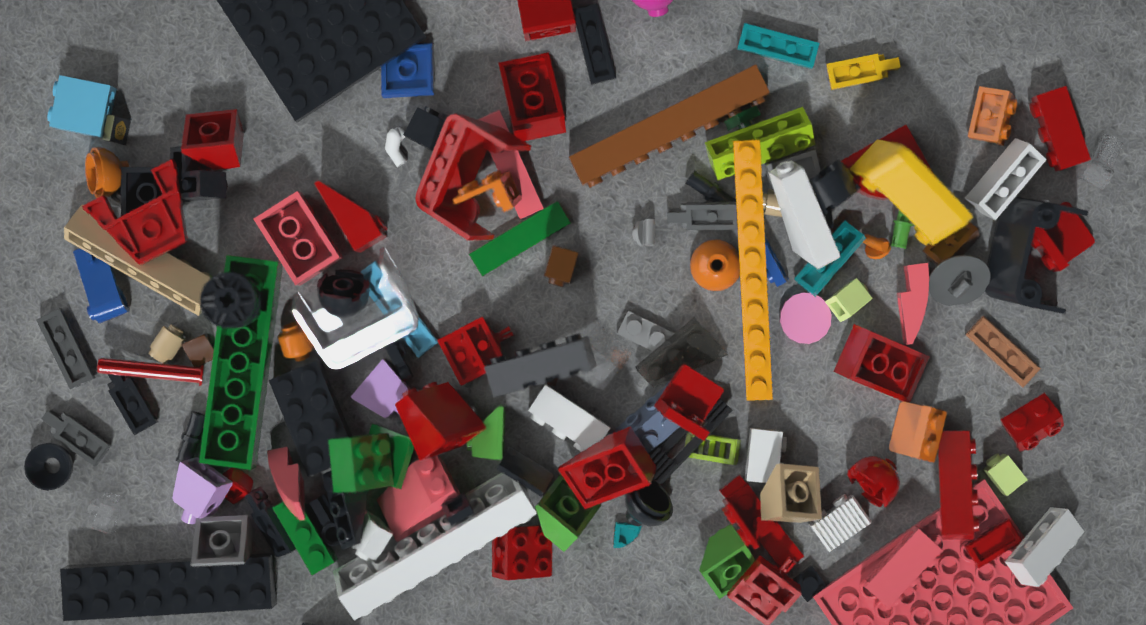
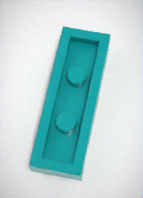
M744 23L737 50L813 69L820 43Z
M845 220L832 234L840 258L819 269L808 262L794 278L796 283L814 297L818 295L866 239L864 234Z

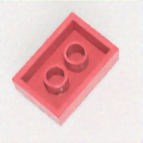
M296 191L254 218L255 223L297 286H301L343 259V256L303 193Z

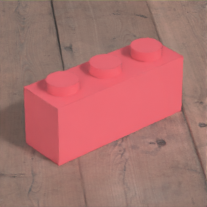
M914 526L862 584L888 608L891 605L896 606L904 598L905 594L903 592L909 586L913 587L921 580L923 576L921 573L927 566L930 568L937 563L942 549L919 528Z

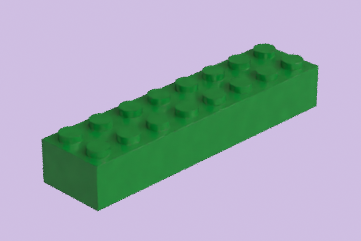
M226 255L224 273H240L251 277L260 286L263 293V308L260 316L252 324L243 328H221L217 326L199 463L248 470L257 467L283 269L281 262ZM230 295V297H225L224 302H227L228 305L234 304L235 299L231 298Z

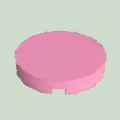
M799 293L784 302L780 310L779 322L783 332L789 339L797 343L810 344L819 341L827 334L831 326L832 315L828 305L821 297H814L810 293Z

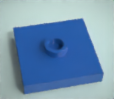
M432 43L416 44L381 67V95L383 98L434 95V46Z

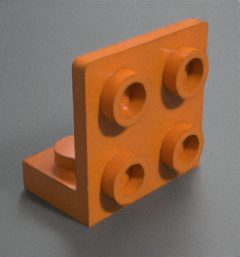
M497 170L482 179V183L474 180L464 185L463 188L458 190L459 194L453 199L454 203L457 204L493 188L492 196L495 204L498 207H502L503 212L514 208L522 200V197L510 171L501 173V170Z

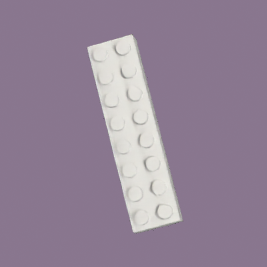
M501 472L466 493L474 511V514L470 515L466 520L451 526L446 516L443 515L399 542H396L392 536L377 561L373 559L365 561L358 556L333 571L339 600L354 620L361 616H366L373 609L383 603L392 601L402 592L413 589L424 579L437 575L448 565L459 562L465 555L483 548L489 541L505 535L518 524L529 521L537 513L527 489Z

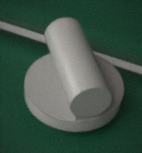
M655 219L637 221L633 227L632 236L639 246H655Z

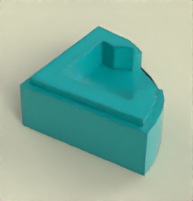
M616 522L613 548H621L633 542L639 535L641 526H635L626 522Z

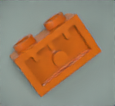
M979 86L967 137L1004 146L1005 140H1008L1011 134V125H1009L1011 115L1015 114L1017 108L1015 95L1007 90Z

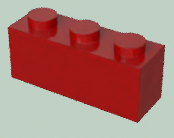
M1067 86L1032 97V103H1030L1029 107L1033 118H1037L1040 128H1038L1039 138L1042 143L1046 142L1049 151L1046 153V159L1051 168L1054 167L1056 172L1090 161L1091 158Z

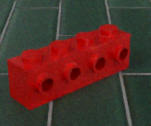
M942 431L938 447L942 540L974 539V532H979V516H973V506H978V490H972V480H977V465L971 464V454H976L975 438H970V431Z

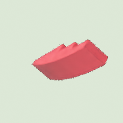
M500 110L477 119L501 127L509 132ZM505 150L502 153L490 152L497 169L501 170V173L510 171L522 197V200L515 206L519 218L522 219L544 209L519 152L514 150Z

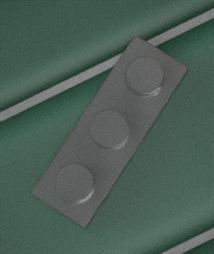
M59 308L36 319L69 389H74L95 379L96 377L63 309Z

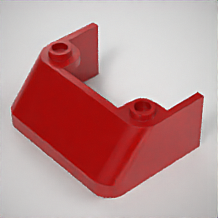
M462 114L448 116L416 192L417 206L468 241L492 240L494 234L476 223L480 214L478 201L471 197L455 204L453 199L459 194V189L475 180L487 150L492 153H502L505 150L530 151L532 146L501 127Z

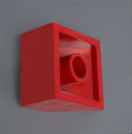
M238 110L186 114L181 146L182 153L214 170L241 167L244 131Z

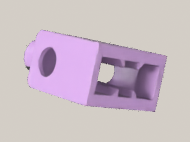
M382 359L352 394L351 398L388 419L394 411L398 413L395 403L403 398L402 393L411 388L405 381H402L392 365L386 359Z
M198 457L179 463L172 497L173 501L184 509L181 519L187 524H195L196 518L201 519L213 515L233 484L231 480L208 464L199 463Z

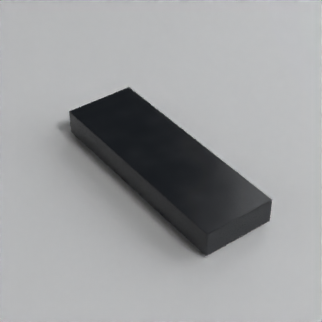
M594 3L574 8L576 28L591 85L616 79L598 4Z

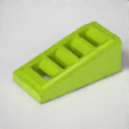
M690 432L687 433L685 446L695 435ZM709 435L706 438L710 440L708 455H703L704 440L698 447V453L692 452L689 458L737 465L741 440ZM716 441L721 442L718 457L714 456ZM727 443H731L729 459L725 458Z

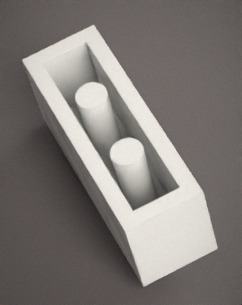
M1015 138L965 199L980 213L996 220L1047 159L1030 143Z
M545 384L528 410L532 413L530 416L532 420L542 426L546 422L554 428L552 433L563 440L566 437L570 438L575 442L573 446L581 452L603 439L611 428L547 384Z
M1050 507L1006 559L1005 563L1022 585L1039 587L1047 580V576L1062 562L1066 553L1077 544L1084 530L1068 509Z

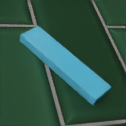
M376 261L360 272L364 275L366 281L367 279L369 280V296L418 358L438 343L432 332Z

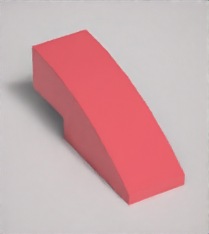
M928 263L903 266L907 292L897 293L903 344L906 345L913 344L925 315L929 293Z
M288 447L267 450L271 474L283 502L299 520H305L304 478L298 463L293 464Z

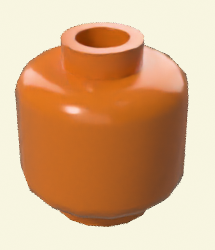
M296 321L281 327L282 331L278 334L277 338L283 355L286 358H294L296 362L309 358V353L315 348V342L308 325Z

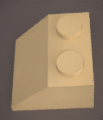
M776 464L760 493L761 520L802 523L822 519L819 467Z

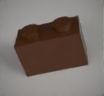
M552 246L544 274L546 278H549V284L564 287L565 283L570 284L578 252Z

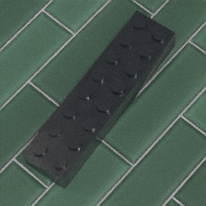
M274 553L251 554L245 564L192 566L191 558L68 565L60 569L63 621L272 609L277 605Z

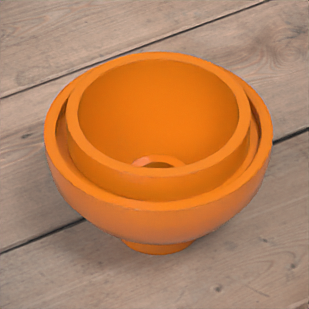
M93 147L85 160L86 181L91 194L95 195L96 198L102 195L108 198L116 193L121 186V167H129L128 162L120 161L113 152L106 148Z
M715 239L702 243L695 249L690 260L692 277L699 286L706 290L722 291L731 287L740 276L738 251L733 245L723 240ZM720 260L722 263L721 269L715 270L712 267V262Z

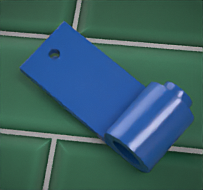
M81 248L73 251L89 302L87 312L90 318L98 323H103L130 311L123 291L117 286L112 267Z

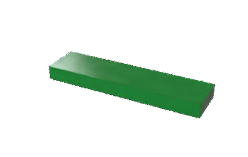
M558 201L469 255L483 277L571 224Z

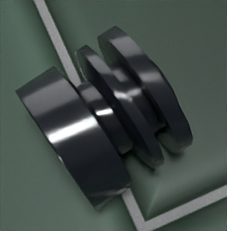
M220 273L211 277L204 285L200 294V307L204 316L216 326L221 328H243L252 324L260 316L263 308V293L260 286L251 277L240 273ZM231 295V298L235 299V303L228 305L227 302H224V299Z

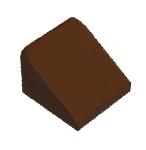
M203 334L181 344L194 367L213 360L214 345L209 334Z

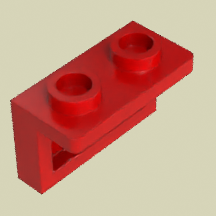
M1045 393L1000 419L1001 424L1016 443L1019 452L1032 450L1042 439L1047 436H1055L1064 426L1063 416Z

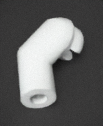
M400 127L389 130L385 143V150L397 168L408 161L400 150L401 141L405 138L403 135L405 131Z

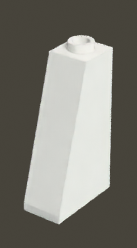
M792 161L780 163L777 168L768 173L792 250L819 269L840 258L839 251L804 168Z

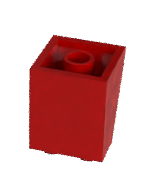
M517 0L525 41L576 32L571 0Z
M432 382L419 391L416 388H412L402 393L403 398L395 403L420 461L460 448L487 429L482 420L449 382L439 385L437 382Z

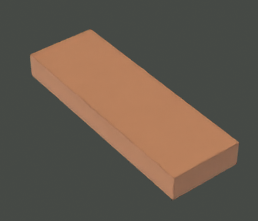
M982 316L965 334L1023 388L1041 369L985 316Z

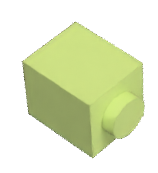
M856 278L839 289L825 303L838 320L842 322L854 315L873 298L870 296L868 288Z
M997 453L986 461L988 466L983 471L1003 495L1008 496L1027 481V478L1009 455L1002 454L1000 456Z

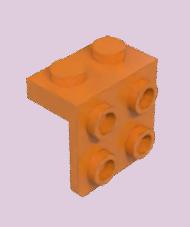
M901 402L889 450L935 463L947 412L925 405Z

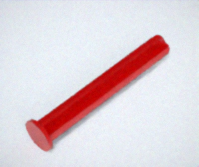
M99 358L97 364L98 373L194 382L202 386L204 365H201V368L109 358Z

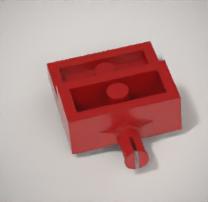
M484 316L437 340L460 386L486 374L484 367L491 364L490 359L503 355L500 342L514 336L512 332L502 336L511 330L509 326L495 333L489 328Z
M759 556L727 592V597L763 624L770 625L782 611L786 613L802 595L801 586L787 574L797 562L791 556H787L785 561L778 567L768 562L762 556Z

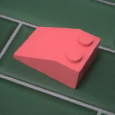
M439 455L413 462L407 469L402 488L398 489L389 486L377 499V502L390 530L393 532L395 541L399 542L445 515L441 505L460 495V492L446 464Z

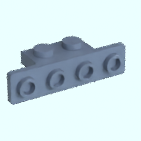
M670 381L655 396L650 397L635 413L629 415L619 427L609 432L607 436L631 426L648 454L668 438L680 426L664 417L654 405Z

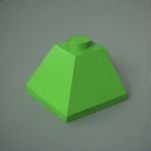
M500 404L482 422L487 429L467 442V451H472V457L503 459L506 405Z
M560 474L535 507L544 536L565 552L580 536L601 505L598 504L584 509Z
M729 524L709 538L699 571L718 598L721 599L727 595V592L754 563L755 558L732 524Z

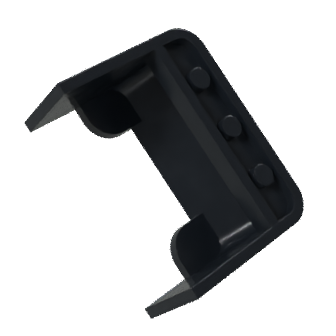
M1015 197L997 218L987 263L990 271V282L985 289V293L994 299L1065 314L1066 309L1040 303L1042 298L1040 285L1035 281L1024 279L1036 227L1043 229L1054 227L1060 219L1061 212L1088 216L1089 211Z

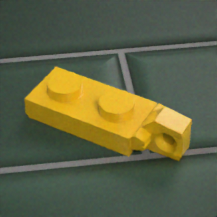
M878 53L826 64L831 90L880 81L888 78V71L901 68L899 57L885 60L884 54L878 55Z

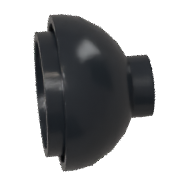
M654 481L651 482V485L625 494L626 518L635 526H659L668 521L673 514V505L668 493Z

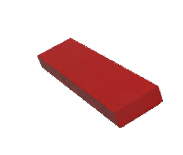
M738 475L719 491L726 498L747 483ZM774 521L777 528L761 538L759 542L779 566L785 561L787 556H791V558L798 562L804 555L778 522Z

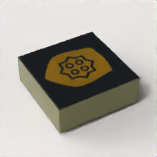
M107 115L103 140L126 146L131 120Z

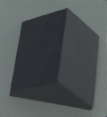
M121 167V216L163 195L151 171L155 167Z

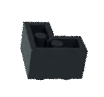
M181 146L170 147V160H175L177 165L182 200L200 201L226 198L228 188L226 172L211 171L210 167L183 154Z

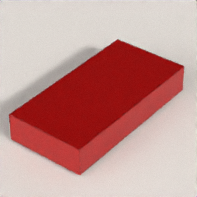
M1006 518L963 546L976 567L980 569L1021 543L1022 538L1010 519Z

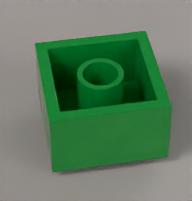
M389 433L329 439L334 493L357 492L394 485Z

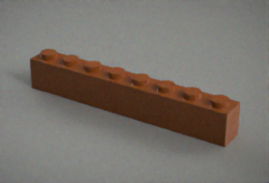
M755 64L569 156V160L582 186L588 184L589 188H592L603 182V176L611 173L614 177L626 171L625 165L633 161L636 165L650 159L648 154L658 150L659 154L673 147L672 142L680 138L682 142H685L696 136V130L704 127L707 131L719 125L718 119L725 116L731 118L743 112L741 108L749 104L754 107L766 101L765 96L770 91Z

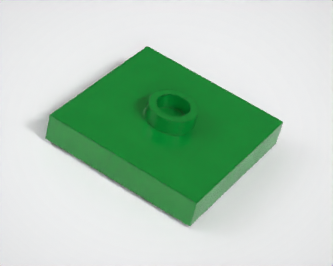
M372 424L369 434L389 433L394 483L391 487L401 489L414 449L410 437L383 426Z

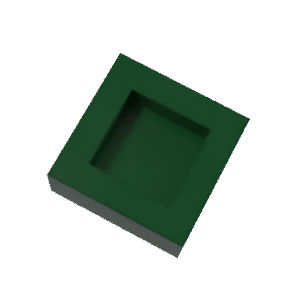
M754 106L724 121L728 131L736 127L740 130L753 125L752 119L761 114L757 106Z

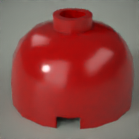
M877 456L864 457L857 461L847 472L851 484L853 485L856 480L865 491L861 495L877 507H881L883 504L884 507H887L898 494L900 479L896 472L897 467L887 458L884 460Z

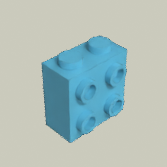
M59 75L58 81H55L53 86L54 104L49 108L47 116L50 122L49 126L59 130L103 138L107 115H112L117 88L111 85Z

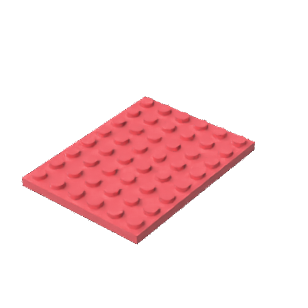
M982 478L973 484L972 490H978V506H973V516H979V532H974V538L1009 518L1023 540L1025 537L986 480ZM938 508L813 595L814 600L832 625H1050L1073 609L1050 574L1047 576V580L1039 587L1022 585L1005 563L1006 559L1018 545L980 569L977 568L963 546L973 539L942 540L941 508ZM915 526L942 549L939 553L940 559L932 567L929 568L927 566L921 573L923 575L921 580L915 586H909L903 592L905 596L898 605H891L888 608L862 582Z

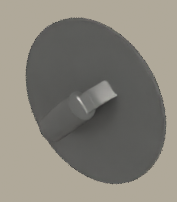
M970 255L948 258L932 271L929 277V292L933 299L943 305L968 304L985 292L990 282L989 268L984 261Z

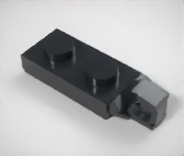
M108 374L112 381L107 384L110 389L108 392L134 435L158 423L156 416L133 377Z
M262 487L255 488L246 494L245 498L253 509L251 516L276 557H281L296 550Z

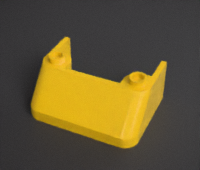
M877 139L849 169L852 174L863 178L861 182L871 192L877 190L883 193L915 225L916 234L914 236L925 246L927 244L935 245L964 227L973 218L972 214L914 154L902 145Z

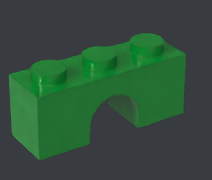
M284 502L273 507L311 575L318 573L338 560L332 547L325 544L322 540L321 534L306 507L305 520H299Z

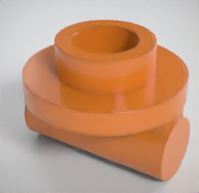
M869 234L864 235L866 239L863 243L866 244L865 253L867 257L881 259L890 252L891 245L887 239L877 238Z

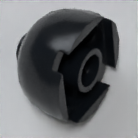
M340 269L335 270V275L328 277L326 273L318 280L317 295L322 308L330 315L339 318L352 317L360 313L368 303L370 292L369 280L367 279L366 281L364 275L360 272Z

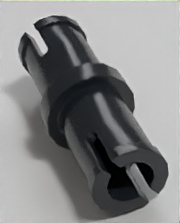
M696 170L692 172L685 183L704 196L703 199L706 201L736 202V198L720 189L718 183L710 182Z
M191 411L186 431L181 435L183 440L176 458L177 462L180 463L181 461L194 458L197 445L201 444L202 441L200 436L204 427L205 414Z

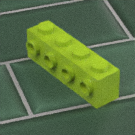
M803 107L705 142L709 162L717 180L735 174L733 141L760 139L761 165L815 145L812 124Z

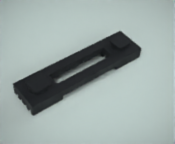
M720 398L705 418L708 423L704 427L710 432L709 435L733 411ZM679 427L650 456L657 466L653 478L662 485L703 440L695 436L672 460L667 454L688 433L687 430Z

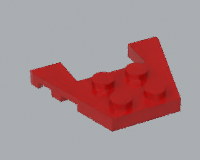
M173 159L151 170L163 195L118 219L106 196L102 195L82 206L83 210L90 214L98 222L97 224L103 230H106L116 240L115 242L139 265H144L188 242L177 165Z

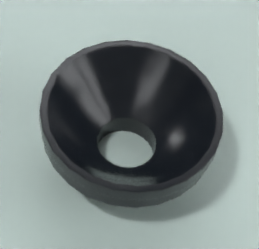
M40 444L28 453L24 465L25 474L30 483L36 488L47 491L55 490L62 487L70 479L73 472V460L69 452L58 444ZM49 458H55L59 461L60 468L58 472L50 473L46 470L45 465Z

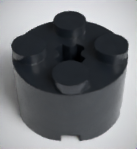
M839 159L822 169L812 179H809L823 216L828 213V210L836 208L862 188L844 162H841Z

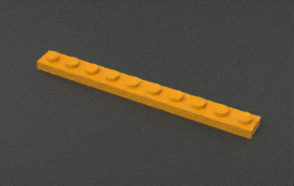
M760 139L733 141L746 398L747 401L773 400Z

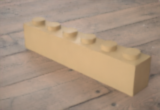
M83 204L65 225L64 239L194 314L199 316L202 313L200 294L204 285L212 277L209 273L196 270L189 262L184 259H177L170 255L169 252L144 265H139L115 242L116 240L106 230H103L97 224L98 222L90 214L83 210Z

